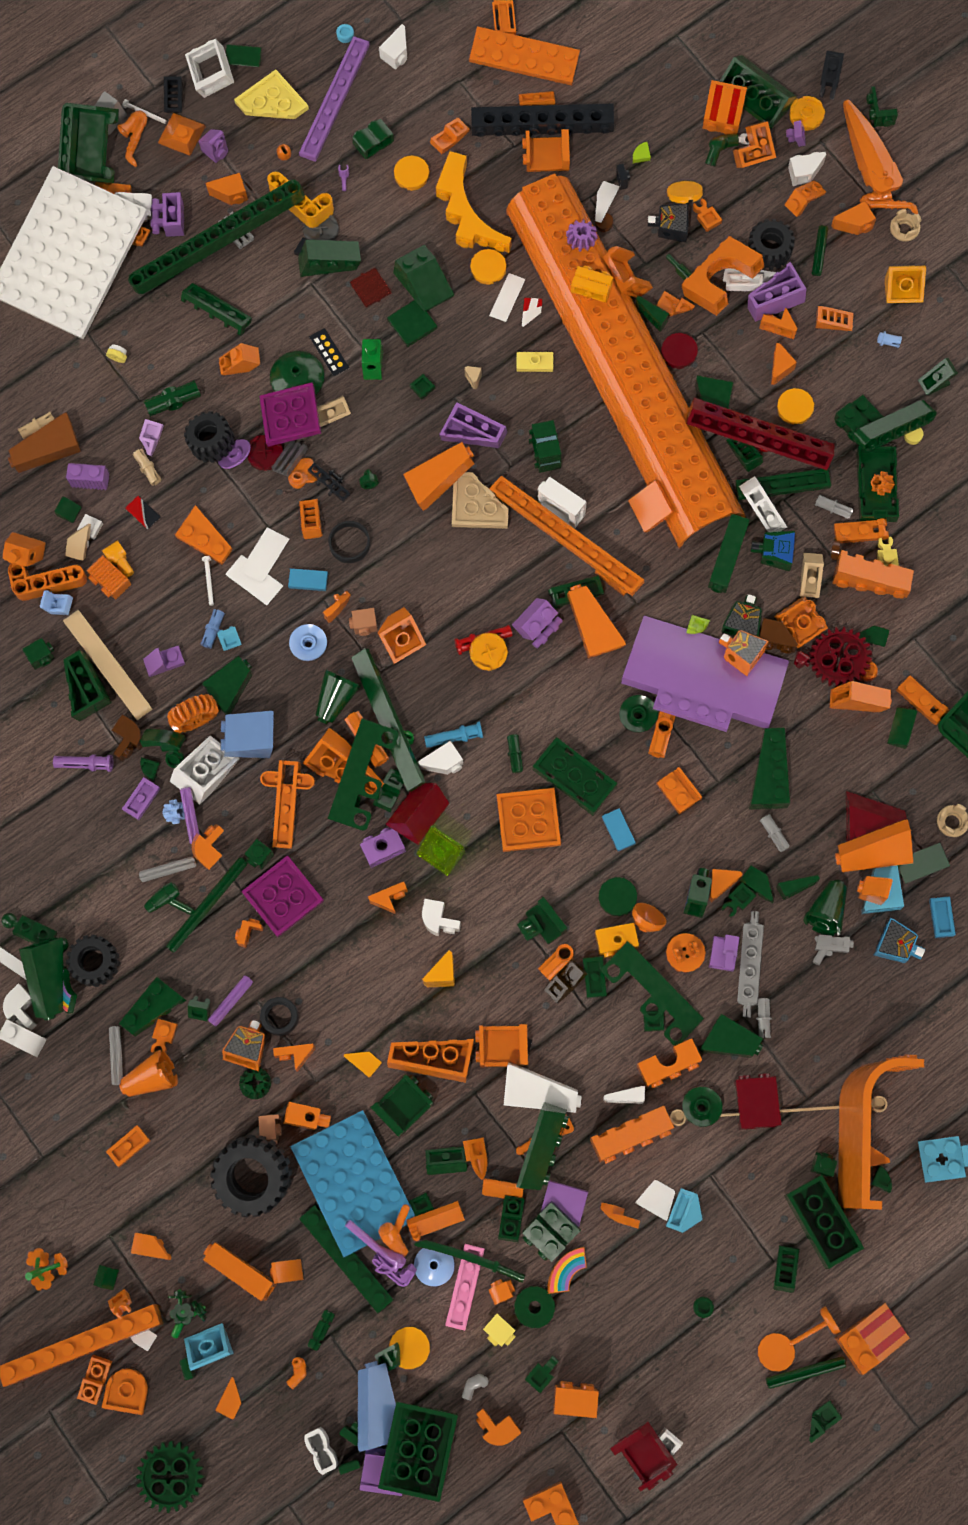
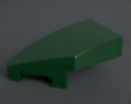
M750 866L740 882L773 904L774 898L768 876L755 867Z
M398 1342L374 1355L378 1364L386 1363L388 1371L400 1365Z
M830 1400L821 1405L812 1414L809 1438L811 1443L842 1419V1415Z

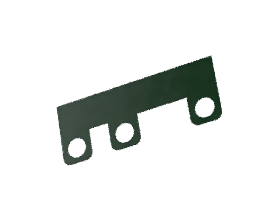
M363 718L361 719L328 819L362 831L368 828L371 813L354 806L358 794L371 799L378 797L382 786L381 781L368 777L365 773L375 744L393 749L399 736L398 731ZM384 732H391L393 734L394 740L392 743L385 744L382 741L381 737ZM374 782L376 784L377 790L374 794H368L365 791L366 783ZM363 813L366 816V823L359 826L354 822L356 814Z
M628 941L603 966L602 973L612 983L618 982L628 971L651 994L640 1007L641 1013L650 1022H655L665 1010L675 1019L664 1031V1036L674 1046L682 1043L704 1019ZM612 964L617 965L620 969L617 977H611L607 972L608 967ZM650 1003L658 1007V1013L655 1016H649L646 1013V1007ZM672 1028H679L682 1031V1037L677 1041L670 1037Z

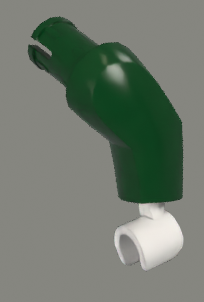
M747 133L741 134L740 137H738V134H725L711 139L708 144L710 150L705 164L709 165L711 162L710 166L716 167L720 151L729 147L739 146V142L749 145V142L745 141Z

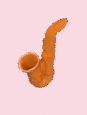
M140 110L131 113L126 122L117 125L119 132L124 137L128 138L129 134L132 133L126 148L125 158L134 167H137L133 154L141 138L142 131L147 124V116Z
M873 191L863 195L860 199V204L866 202L870 209L891 208L893 210L897 208L899 210L900 208H908L912 213L918 214L917 206L914 203L894 201L891 192L877 194Z

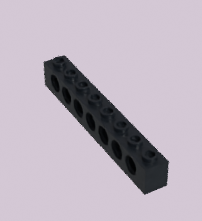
M614 103L471 107L472 136L526 135L528 130L529 134L533 136L538 134L555 135L561 134V129H569V135L573 133L606 134L614 132Z

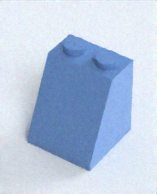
M273 711L226 715L225 721H221V732H224V739H221L220 750L224 751V757L270 758L273 750Z

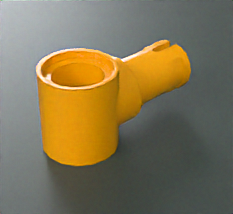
M118 540L102 550L105 557L114 566H117L123 575L128 578L134 574L133 569L126 560V552Z

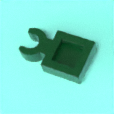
M741 883L728 896L731 902L725 903L721 910L724 911L725 908L730 907L732 913L729 917L732 918L735 916L738 907L743 911L756 895L744 883Z

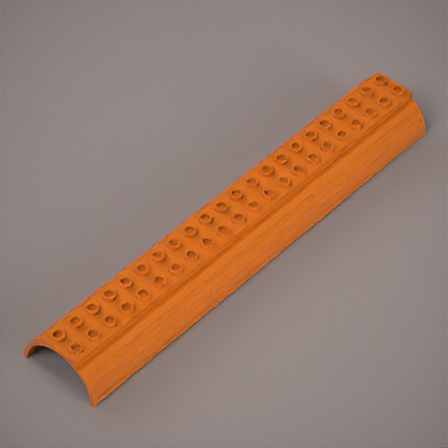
M552 174L522 187V191L508 204L506 213L647 486L653 481L659 480L675 513L665 519L678 548L682 547L691 535L712 522L731 516V514L746 518L700 428L686 424L689 407L631 296L621 293L614 278L606 303L571 292V284L578 266H589L594 271H606L611 276L612 274L603 259L607 251L598 234L594 247L589 246L588 251L582 248V251L579 252L578 247L572 249V244L567 243L566 231L569 229L570 224L574 225L575 220L581 223L583 218L585 223L591 221L570 180L564 176Z

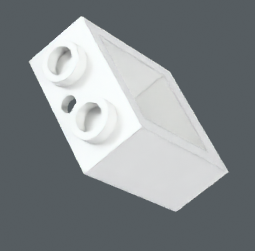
M216 39L210 40L206 44L185 54L195 89L204 98L234 83L224 47ZM217 54L222 70L203 80L199 63Z
M551 477L546 482L542 481L539 485L538 503L575 529L585 516L586 501Z

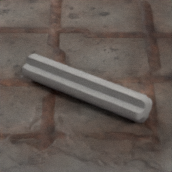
M191 856L140 871L139 877L142 882L194 868L196 867V861Z
M119 1026L109 1027L112 1085H119L123 1078L121 1030Z

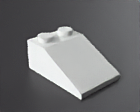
M211 736L203 741L173 770L170 780L180 790L190 787L193 800L199 805L216 789L240 759L239 757H224V751L220 750L221 744Z

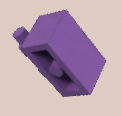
M162 193L163 204H159V199L157 198L152 199V219L150 221L152 233L159 234L160 228L163 227L166 237L184 236V202L181 193ZM161 212H163V218H159Z
M536 598L512 626L523 638L529 640L536 638L532 645L538 649L541 644H545L548 641L547 638L552 632H556L559 629V625L563 621L558 616L552 621L558 612L547 600Z

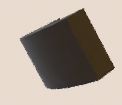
M571 960L560 975L553 977L544 991L556 1003H559L578 986L587 973L576 961Z

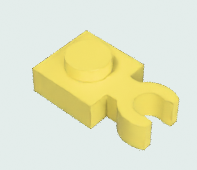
M892 537L888 538V544H883L882 538L878 540V547L881 550L877 551V560L883 562L884 566L889 564L899 566L897 549H891L893 544Z

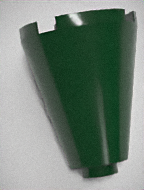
M325 670L315 713L318 716L317 720L326 725L329 722L333 723L359 690L360 685Z
M841 880L829 881L806 912L803 921L807 926L808 923L812 925L813 931L822 935L834 936V933H837V936L840 935L847 896L845 883Z

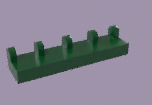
M191 283L182 291V302L185 303L188 300L194 304V309L197 311L201 308L209 313V318L214 319L216 317L222 320L224 327L229 328V326L237 329V334L240 336L244 334L245 328L251 324L252 317L194 283Z

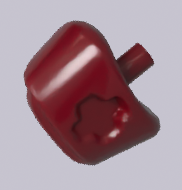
M798 651L794 665L798 669L804 665L808 667L810 665L808 663L810 656L802 651Z

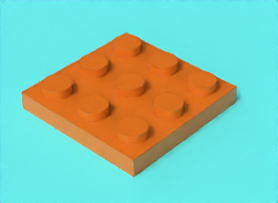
M554 788L497 794L503 852L561 846Z

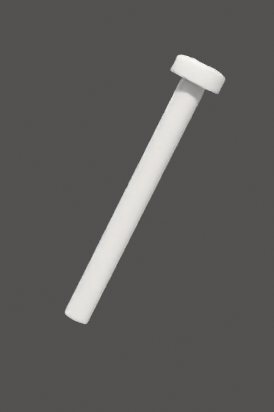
M126 99L122 103V107L125 109L128 107L135 111L140 110L152 119L164 124L167 122V120L130 104Z
M204 556L202 561L205 563L209 606H213L209 565L211 557Z

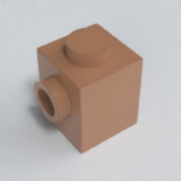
M374 608L351 611L352 617L349 618L350 629H354L355 635L366 636L371 632H378Z

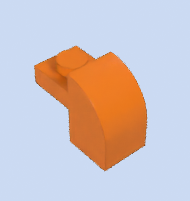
M217 824L209 826L204 832V837L196 833L192 840L191 847L194 857L208 870L222 857L212 846L213 842L224 832Z
M484 1408L476 1413L478 1416L476 1421L483 1430L485 1428L488 1430L482 1437L492 1445L501 1446L508 1444L522 1433L510 1415L495 1425Z

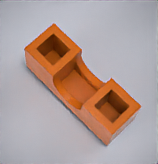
M692 1038L673 1047L676 1062L672 1066L662 1065L656 1055L637 1063L636 1066L646 1087H658L663 1084L662 1080L668 1077L673 1080L681 1076V1071L688 1069L690 1072L700 1067L698 1063L702 1061V1058Z

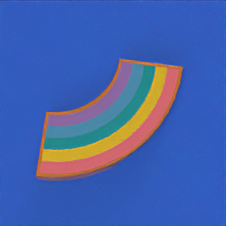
M584 1247L571 1250L559 1259L549 1276L548 1294L569 1291L570 1281L575 1273L587 1268Z

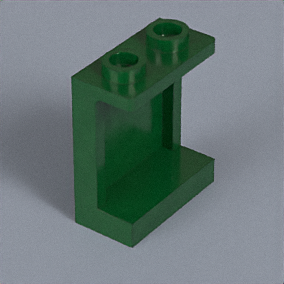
M405 1074L378 1103L376 1102L370 1107L399 1138L434 1105L431 1101L434 1097L426 1089L422 1091L418 1087L420 1083L413 1075L408 1077Z

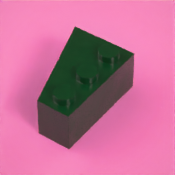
M305 240L298 257L300 277L357 270L361 262L359 241Z
M78 650L63 659L66 682L69 687L68 696L71 701L72 718L80 722L112 703L86 653Z

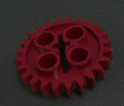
M835 627L834 633L828 629L827 636L821 633L822 640L815 639L817 645L811 646L815 652L809 653L810 657L813 658L809 661L811 665H814L811 667L812 672L817 671L815 674L816 678L822 676V683L828 680L829 687L833 683L838 687L840 683L846 684L855 679L861 682L860 675L867 676L865 670H870V665L867 663H872V658L869 657L872 655V651L868 650L870 648L869 643L864 644L866 642L865 637L859 639L860 632L853 635L852 628L849 632H846L845 627H843L842 632H839L838 628ZM833 643L840 644V647L837 649H833L830 646ZM845 643H848L844 650V658L840 659L837 672H833L838 664L837 657H841ZM852 649L858 651L856 655H850L848 652ZM826 660L833 661L830 666H826L823 663ZM845 666H849L851 668L849 672L841 671V669Z

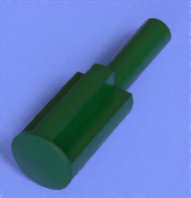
M670 254L666 255V259L676 268L675 272L683 280L692 274L683 263L679 264Z

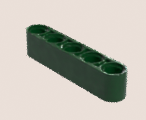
M920 400L859 428L854 433L853 440L864 451L869 452L931 423L935 419L937 412L924 400Z

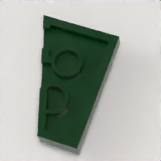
M156 977L119 1024L136 1037L153 1025L159 1017L164 1014L167 1015L172 1011V1008L187 1000Z

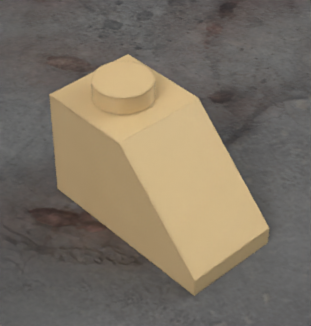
M803 553L800 597L819 598L824 567L822 554Z

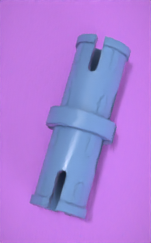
M213 609L211 619L205 626L206 631L200 643L202 646L212 648L215 637L220 631L219 627L225 615L224 612Z

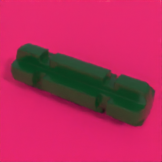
M328 1310L323 1312L321 1316L323 1319L322 1321L319 1320L312 1334L314 1337L308 1343V1347L315 1351L319 1350L321 1346L320 1341L324 1340L331 1326L329 1323L333 1322L335 1314Z

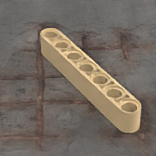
M77 610L63 620L65 625L135 719L139 720L153 710L81 612Z

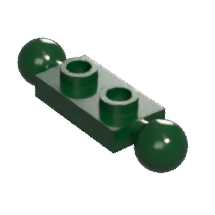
M6 913L2 916L1 923L5 928L14 927L13 934L30 943L35 944L48 938H56L57 931L23 915L19 921L12 913ZM63 938V952H65L69 947L67 939Z

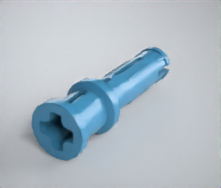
M480 721L474 725H461L459 729L424 736L427 748L446 744L449 741L462 740L468 742V739L483 738Z

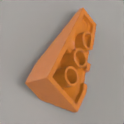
M329 728L304 760L303 764L317 775L322 777L326 775L335 779L334 782L340 783L352 747L344 738ZM368 766L365 775L380 780L383 786V781ZM374 782L365 784L364 788L368 794L376 792L377 786Z

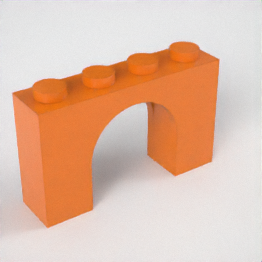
M729 236L684 280L682 284L684 296L717 316L729 303L727 293L710 282L711 277L722 269L731 268L753 279L764 268L763 255Z

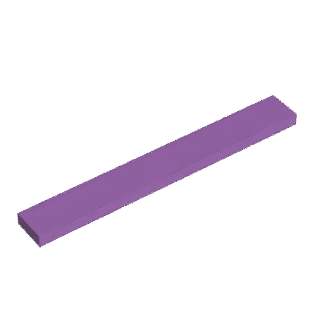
M353 36L301 147L300 157L317 161L369 49V41Z

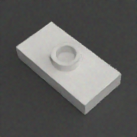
M727 274L726 291H754L763 284V274H757L753 279L745 274Z

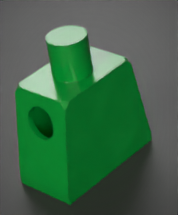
M381 339L362 340L364 380H382L383 346ZM370 365H374L375 368L370 369Z

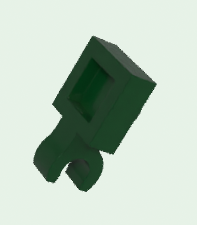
M552 1355L544 1366L538 1363L525 1380L541 1393L554 1378L550 1372L559 1360Z

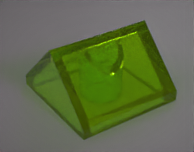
M432 825L416 855L448 876L464 855L465 848Z

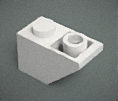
M813 152L809 155H796L790 158L788 169L792 185L797 186L811 182L824 165L826 152Z

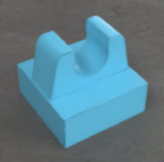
M233 626L224 631L220 630L217 633L224 651L242 645L236 628Z

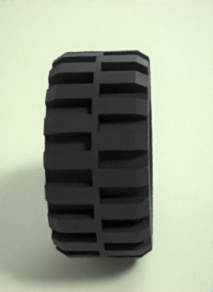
M248 1135L246 1138L243 1136L237 1138L221 1150L213 1162L212 1166L214 1169L210 1174V1177L214 1180L211 1182V1188L217 1191L214 1196L217 1200L221 1199L224 1202L221 1206L225 1209L230 1207L232 1214L242 1213L241 1216L247 1218L250 1215L258 1217L262 1213L266 1214L276 1207L287 1194V1189L291 1184L289 1177L292 1175V1169L288 1168L289 1158H284L283 1153L285 1151L282 1147L278 1149L275 1147L277 1144L275 1141L271 1140L268 1142L264 1136L256 1138L255 1135ZM241 1159H254L260 1162L266 1169L268 1186L261 1193L247 1192L237 1183L234 1169L237 1162Z

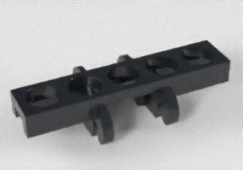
M315 462L310 466L308 472L318 480L316 485L319 487L320 483H323L330 489L328 496H331L333 493L343 502L350 496V493L340 485V483H343L344 477H338L334 473V469L330 470L329 474H327ZM313 467L318 470L317 473H314L312 471ZM331 479L333 483L327 485L325 481ZM342 491L346 496L342 497L339 493Z

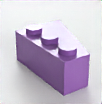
M791 262L781 272L774 274L771 280L767 283L764 282L748 295V310L755 322L761 320L763 314L774 315L784 311L785 308L789 309L805 302L806 287Z
M456 402L439 435L442 441L463 442L464 444L499 448L507 434L506 426Z

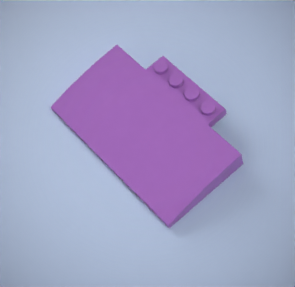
M647 616L643 617L621 684L656 694L657 697L653 706L655 710L727 732L731 718L764 729L769 728L788 667V660L764 653L749 675L746 676L724 659L726 647L719 644L720 639L702 633L688 634L686 633V628Z

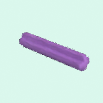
M185 787L180 790L189 842L192 844V840L196 833L199 834L191 788Z
M243 976L209 1017L208 1021L217 1026L252 985L253 981L249 977Z

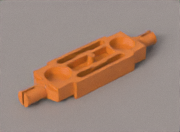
M493 0L492 9L495 31L516 35L513 0ZM509 8L512 9L513 25H514V28H513V29H512L511 26H510V25H511V21H510V16H509ZM495 9L498 10V24L500 26V30H497L496 27Z

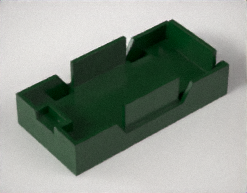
M880 446L869 452L858 447L856 455L859 522L873 521L881 518L887 519V522H897L899 518V500L897 498L896 447ZM881 471L888 472V475L893 476L892 479L895 484L891 493L885 492L884 496L872 491L870 483L874 474L880 475Z
M557 737L532 766L534 772L547 782L553 783L554 786L573 799L592 816L597 813L602 804L617 788L618 784ZM547 772L554 778L552 779L548 775H546ZM577 796L582 798L584 800V803L581 800H579Z

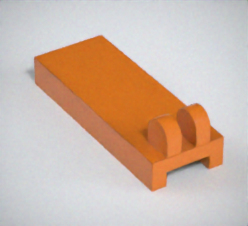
M456 1201L406 1221L413 1240L418 1241L421 1236L462 1222L465 1219L459 1202Z

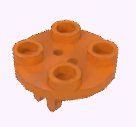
M689 933L678 934L673 937L668 943L666 950L667 960L676 971L684 973L693 972L698 969L704 962L706 954L702 941Z

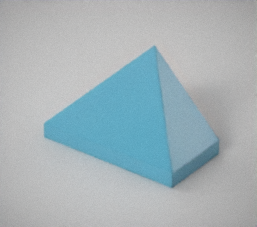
M681 1188L666 1227L683 1233L700 1222L702 1214L698 1194Z

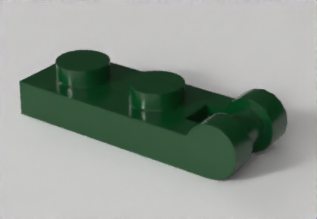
M599 575L550 588L548 593L552 597L553 601L551 603L553 608L556 609L570 604L567 593L571 591V587L581 585V587L587 586L594 597L604 595ZM564 593L565 597L560 598L559 594Z

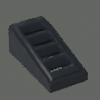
M164 76V113H182V77ZM169 85H178V88H169ZM169 92H178V94H169ZM169 98H178V101H168V100H169ZM168 104H178V108H168Z

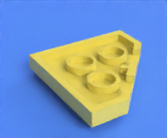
M277 70L271 72L234 99L235 104L241 111L249 116L296 119L309 110L308 104Z

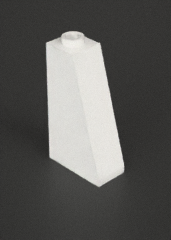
M508 1063L504 1096L505 1106L541 1109L543 1103L546 1102L566 1109L567 1112L576 1113V1108L581 1107V1096L578 1095L577 1089L513 1063Z

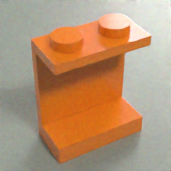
M561 129V137L530 138L529 130L526 131V138H522V148L526 149V154H523V165H527V172L569 171V129Z

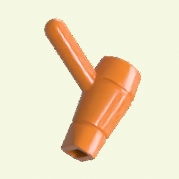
M407 1204L402 1206L394 1225L387 1222L381 1225L378 1230L382 1241L392 1251L404 1257L409 1251L401 1238L400 1231L410 1210Z

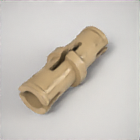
M49 412L38 419H32V422L18 428V431L22 438L25 439L53 421L54 417Z
M138 449L135 451L133 457L141 467V472L148 478L151 486L160 483L162 479L157 474L153 462L148 459L144 450Z

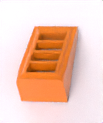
M818 306L815 328L852 331L853 313ZM837 317H840V323H837ZM844 318H848L847 325L844 324Z
M318 499L299 501L301 528L304 539L322 537ZM312 507L315 508V509H311V510H304V509H306V508H312Z

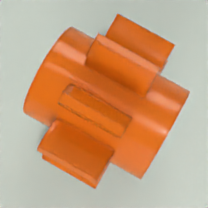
M883 471L880 472V475L874 474L870 482L872 491L884 496L885 492L891 493L895 485L892 479L893 476Z

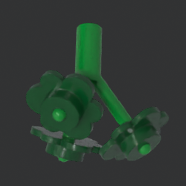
M181 1289L174 1291V1295L168 1296V1298L178 1299V1304L170 1311V1317L175 1319V1326L171 1333L173 1338H178L183 1326L189 1325L191 1319L196 1315L202 1321H205L207 1318L205 1315L207 1313L206 1307L201 1302L197 1303L196 1300L191 1302L195 1309L194 1312L191 1311L189 1304L182 1305V1298H190L191 1294H186V1291Z

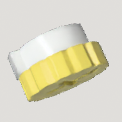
M111 345L107 350L106 356L119 363H125L127 350L118 345Z

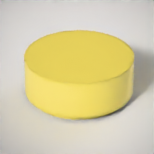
M919 428L904 435L905 441L912 445L918 444L923 438V430Z

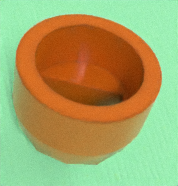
M282 144L277 148V156L280 160H288L291 157V149L286 144Z

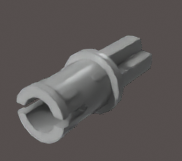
M819 495L815 506L830 511L831 514L835 513L847 519L853 513L852 508L838 503V500L833 501L822 495Z
M771 814L763 817L760 822L769 834L768 838L773 840L780 852L787 850L789 844L781 833L782 829L778 828Z
M768 998L758 999V1018L756 1020H758V1036L764 1038V1030L765 1038H771L770 1020L772 1018H770V1000Z

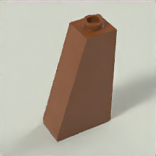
M67 412L9 449L11 457H8L11 468L15 467L17 472L20 473L81 452Z

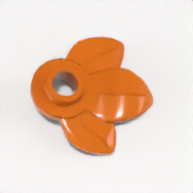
M311 458L301 459L289 475L288 481L293 488L299 489L306 483L317 481L308 472V469L314 463Z

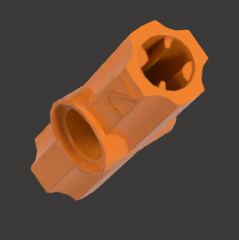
M359 711L351 713L344 719L354 736H356L360 721L363 718ZM375 744L370 760L376 768L386 763L389 757L382 746Z
M659 712L648 754L657 758L665 757L676 716ZM659 726H667L668 730L661 731Z

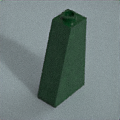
M731 514L708 588H711L713 592L726 593L750 519Z
M62 937L48 938L19 949L35 1018L51 1020L56 1018V1014L63 1012Z

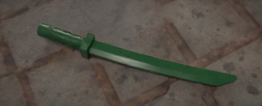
M427 1240L414 1243L417 1247L437 1251L486 1267L494 1273L497 1271L523 1283L526 1276L502 1266L498 1261L494 1262L453 1247Z

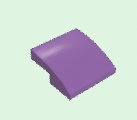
M549 1180L541 1211L553 1201L579 1227L588 1191Z

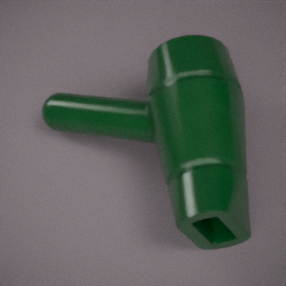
M172 882L161 887L144 905L148 913L156 911L167 904L189 915H192L195 911L194 908L176 899L180 895V891Z

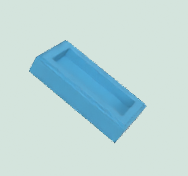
M290 568L288 587L291 589L326 591L328 571Z
M620 808L602 816L618 852L636 844Z
M950 897L930 898L929 903L934 937H954L956 934Z

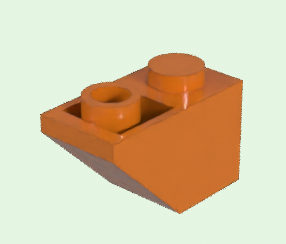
M240 343L219 358L221 375L250 372L260 365L259 349Z

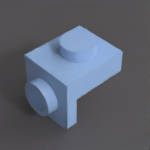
M44 590L40 608L50 614L69 615L73 597L65 594H53L48 590Z

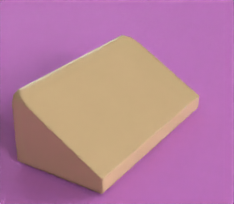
M344 396L317 406L320 427L351 414Z

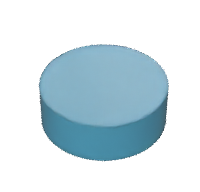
M348 24L340 25L336 30L338 40L342 43L350 42L354 36L352 26Z

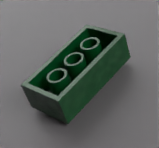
M823 1175L784 1195L825 1269H830L865 1249Z

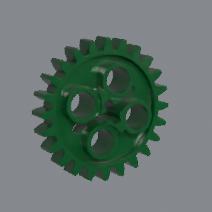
M173 1441L169 1442L168 1447L165 1442H162L161 1449L155 1445L153 1446L154 1453L149 1450L146 1452L149 1457L148 1459L141 1458L144 1466L137 1467L138 1470L142 1471V1474L136 1476L137 1479H141V1483L137 1484L136 1487H143L139 1495H147L144 1502L146 1503L151 1500V1508L159 1505V1512L166 1507L167 1513H170L172 1507H174L175 1511L178 1512L180 1504L183 1508L188 1507L186 1500L193 1503L195 1500L192 1495L198 1496L200 1494L196 1488L203 1487L204 1485L199 1482V1479L205 1477V1475L199 1474V1471L204 1466L197 1465L201 1458L194 1459L193 1456L196 1451L189 1453V1445L182 1449V1442H178L176 1447H174ZM157 1460H162L165 1463L163 1471L157 1470L155 1465ZM178 1460H183L186 1463L184 1471L177 1469L176 1463ZM171 1471V1475L183 1474L188 1475L189 1478H174L170 1482L169 1478L154 1479L152 1475H166ZM156 1482H161L164 1485L163 1493L156 1492ZM177 1482H182L185 1485L184 1493L176 1491L175 1486Z

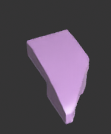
M145 419L139 439L143 443L147 454L152 456L164 425Z

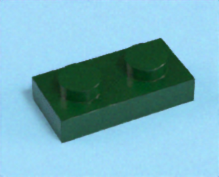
M603 956L583 958L584 971L587 973L585 976L587 999L607 997L605 975L602 973L604 966Z

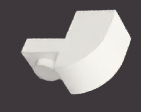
M425 899L422 918L429 932L436 936H439L440 929L449 934H455V931L460 932V921L442 918L445 907L444 902Z
M18 983L4 999V1014L11 1022L17 1019L16 1022L19 1026L28 1028L31 1031L37 1026L25 1012L32 1004L30 993L24 986Z
M9 1020L5 1021L0 1031V1039L38 1057L47 1040Z

